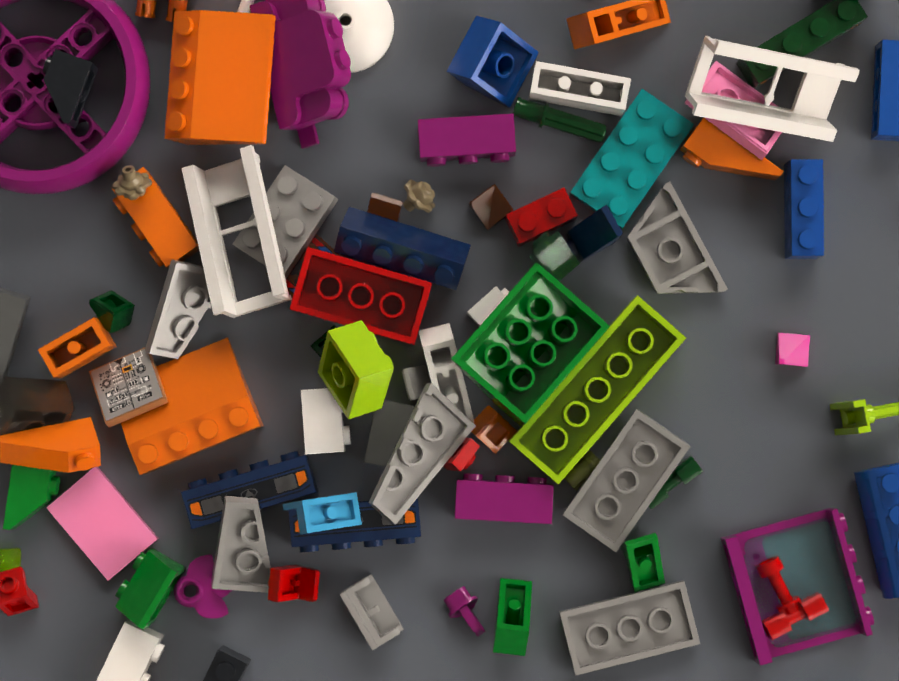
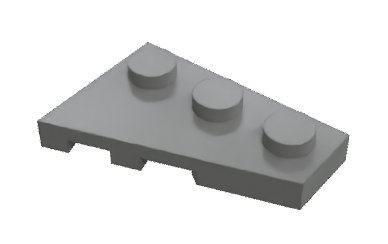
M171 259L145 347L147 353L179 359L198 330L199 321L206 310L212 308L203 266Z

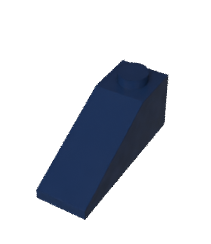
M605 205L566 233L568 240L564 243L573 258L578 256L582 262L614 244L623 232L608 206Z

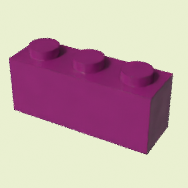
M514 113L418 119L420 162H427L429 167L444 166L447 160H459L460 165L476 164L479 158H490L492 163H502L510 161L509 157L516 154Z
M463 473V479H457L455 519L552 524L554 485L547 484V478L528 477L527 483L515 482V476L496 475L495 481L482 480L483 474Z

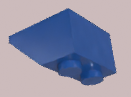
M476 16L447 72L467 87L510 108L539 52L503 23Z

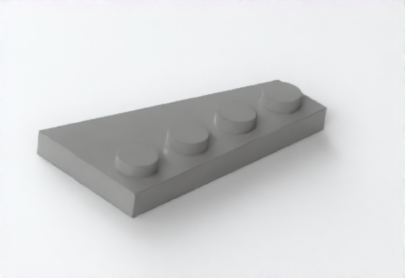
M426 383L368 502L386 520L394 525L402 518L476 426L432 383Z

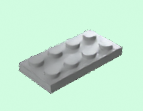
M636 409L569 504L563 516L617 552L684 457L690 445L639 409Z
M684 580L559 611L575 676L700 644Z

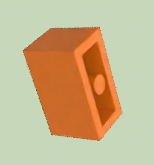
M93 317L39 348L38 351L53 378L62 379L117 346L100 320Z

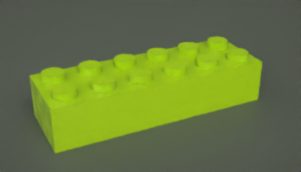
M638 295L635 296L528 422L520 427L508 442L559 485L683 343L686 337Z

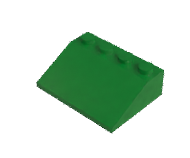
M536 262L451 360L503 412L522 427L601 338L610 325Z

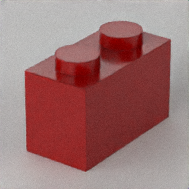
M563 187L506 214L505 220L518 247L575 221L578 214Z

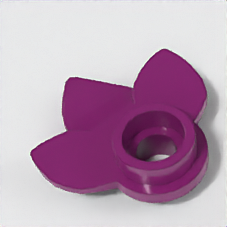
M212 555L197 557L189 564L187 575L180 578L175 584L174 596L179 604L184 607H194L202 617L221 618L229 613L227 605L222 598L227 596L232 590L212 589L211 578L214 566ZM189 585H193L196 588V594L191 598L185 594V589Z

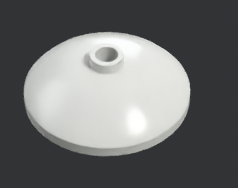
M324 0L326 12L333 13L339 21L343 16H349L352 19L349 25H342V38L345 50L351 60V73L365 70L377 63L387 52L394 34V18L388 1Z

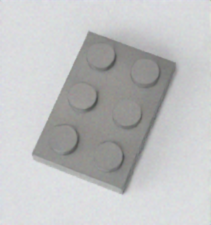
M284 165L266 192L285 279H287L338 202V199ZM254 212L252 213L251 217L247 222L252 221L255 218ZM252 226L241 230L232 245L266 266L258 228Z

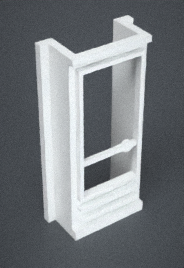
M705 36L685 97L694 107L692 111L694 116L833 142L837 129L827 121L832 103L841 80L856 82L860 70L841 63L835 64ZM714 54L776 66L777 68L769 91L764 96V104L702 92ZM783 68L804 72L791 109L770 105L774 100L773 94Z
M252 145L240 149L241 159L205 171L193 164L181 168L213 315L224 314L235 318L292 300L287 288L260 169V157L255 153L254 146ZM250 196L255 218L252 221L222 230L217 207ZM256 226L258 228L271 292L237 302L223 236Z

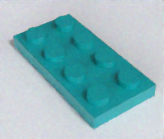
M641 89L569 194L595 212L607 205L622 230L694 124L644 89Z

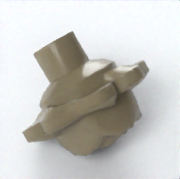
M129 165L122 168L123 174L118 176V180L112 184V188L115 190L116 195H123L124 198L136 200L145 194L146 188L152 184V180L149 179L147 173H138L135 171L134 166Z
M412 179L404 185L407 192V199L403 202L405 209L411 212L417 208L418 210L430 213L435 207L433 202L435 191L431 189V186L427 182L419 181L417 183Z

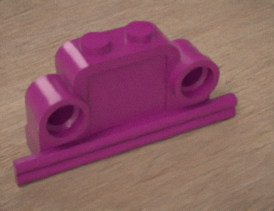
M265 0L250 5L251 13L272 14L276 16L270 92L279 129L297 130L302 149L319 144L315 124L325 120L340 119L346 113L349 105L348 95L342 87L346 86L350 81L351 60L345 50L342 38V25L333 13L326 12L324 0Z

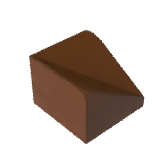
M495 184L469 202L470 208L487 231L503 220L506 214L513 211L512 206Z

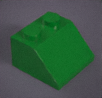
M154 548L148 550L147 553L141 552L132 566V569L136 570L130 582L125 579L115 595L119 598L115 607L142 630L154 623L173 591L175 584L186 569L183 565Z

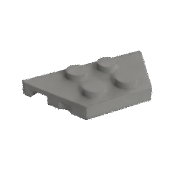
M670 181L667 182L627 236V240L655 293H722L728 290Z

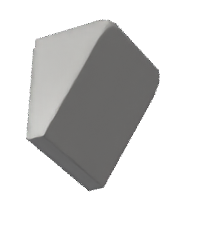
M425 365L406 368L402 371L410 401L419 399L426 383H430L428 370Z

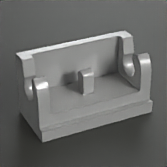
M372 573L341 591L340 596L372 651L404 630Z

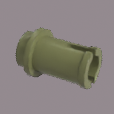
M590 450L564 479L578 491L595 469L600 459Z

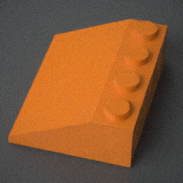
M209 10L174 11L164 139L186 145L266 144L275 15Z
M228 337L180 356L179 359H173L156 366L168 403L121 423L128 448L139 475L150 473L264 426Z

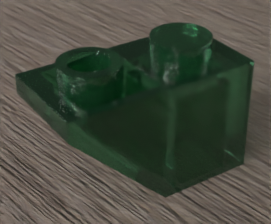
M547 231L532 243L531 248L533 251L529 256L534 263L538 262L558 281L562 280L580 264L558 231L552 235Z

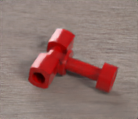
M778 555L770 557L755 566L761 579L768 577L780 601V604L776 606L778 613L761 621L763 629L770 640L788 633L792 630L791 625L804 618L811 621L829 611L821 593L816 592L803 600L799 596H791L779 572L784 566Z

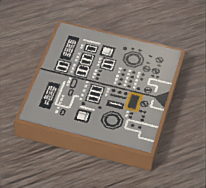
M145 347L89 371L104 422L108 428L168 403L153 355L147 353Z

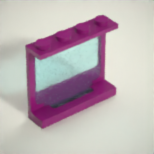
M836 508L823 509L721 537L754 660L760 666L772 663V658L824 643L857 634L873 635L871 626L874 625L873 614L869 606L865 607L862 594L866 593L864 582L860 575L856 576L853 563L857 562L855 550L852 544H847L844 532L848 531L847 522L844 514L839 513ZM778 555L784 566L779 572L791 596H799L803 600L816 592L821 593L829 611L811 621L804 618L791 625L792 630L788 633L770 640L763 629L761 621L778 613L776 606L780 604V601L768 577L761 579L755 566L770 557Z

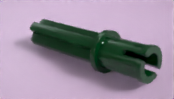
M517 97L513 110L514 117L538 123L540 128L543 125L599 143L603 141L607 130L605 124L550 108L548 103H545L544 106L521 99V97Z

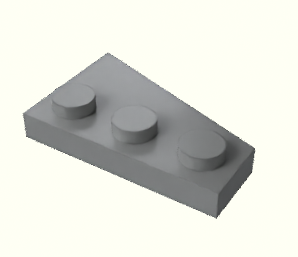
M225 496L211 587L212 589L268 593L271 566L258 499Z

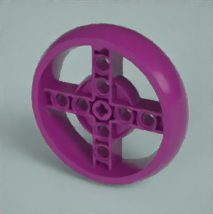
M0 0V9L22 0ZM63 0L79 5L86 9L87 12L58 39L40 35L17 39L0 21V144L18 127L29 130H47L59 126L84 153L83 156L74 161L48 169H21L0 162V188L24 194H53L81 187L105 174L116 165L134 143L144 123L149 105L151 89L150 68L144 43L130 17L114 0ZM87 32L92 33V41L86 46H79V37ZM114 38L120 49L125 69L124 96L119 113L112 127L106 133L83 109L78 124L88 122L89 131L86 135L78 137L75 134V129L67 126L62 121L59 113L54 112V102L46 84L39 89L33 82L36 78H39L45 83L43 67L46 59L49 56H53L55 49L90 61ZM16 53H22V63L16 67H11L10 60L12 56ZM14 98H21L22 104L19 110L10 112L8 108L10 101Z

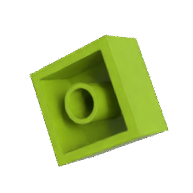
M362 320L329 330L318 374L347 419L349 420L382 409L394 370L391 358L384 354L377 343L374 333L368 330Z

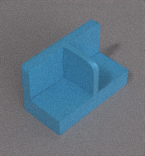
M357 492L283 504V511L296 509L300 534L362 525Z

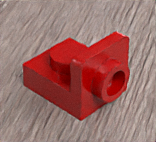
M22 567L0 572V609L7 616L39 608L37 595L27 586L25 571Z

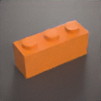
M142 167L136 172L147 173L149 179L152 180V184L146 188L145 194L136 200L124 198L123 195H116L117 197L112 200L123 215L126 213L130 214L135 222L131 227L141 241L147 239L153 247L149 253L159 267L165 265L169 269L171 259L183 262L198 252V242L150 172Z

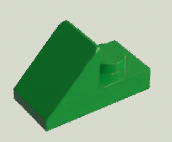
M656 533L622 543L620 547L627 561L630 582L634 592L665 584Z

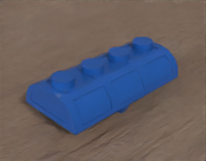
M899 463L854 472L880 589L885 599L899 598Z

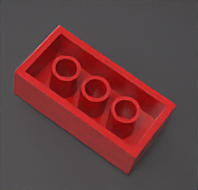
M307 247L289 309L344 326L362 320L368 330L376 335L415 345L432 283Z

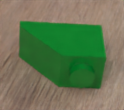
M12 465L3 529L11 530L19 527L53 501V495L57 496L60 488V477L56 476L57 471Z
M500 578L494 631V653L525 656L530 628L532 581Z

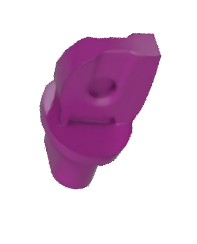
M465 586L459 588L443 600L450 610L448 613L449 618L463 616L478 637L486 632L472 611L478 598L476 596L471 597Z

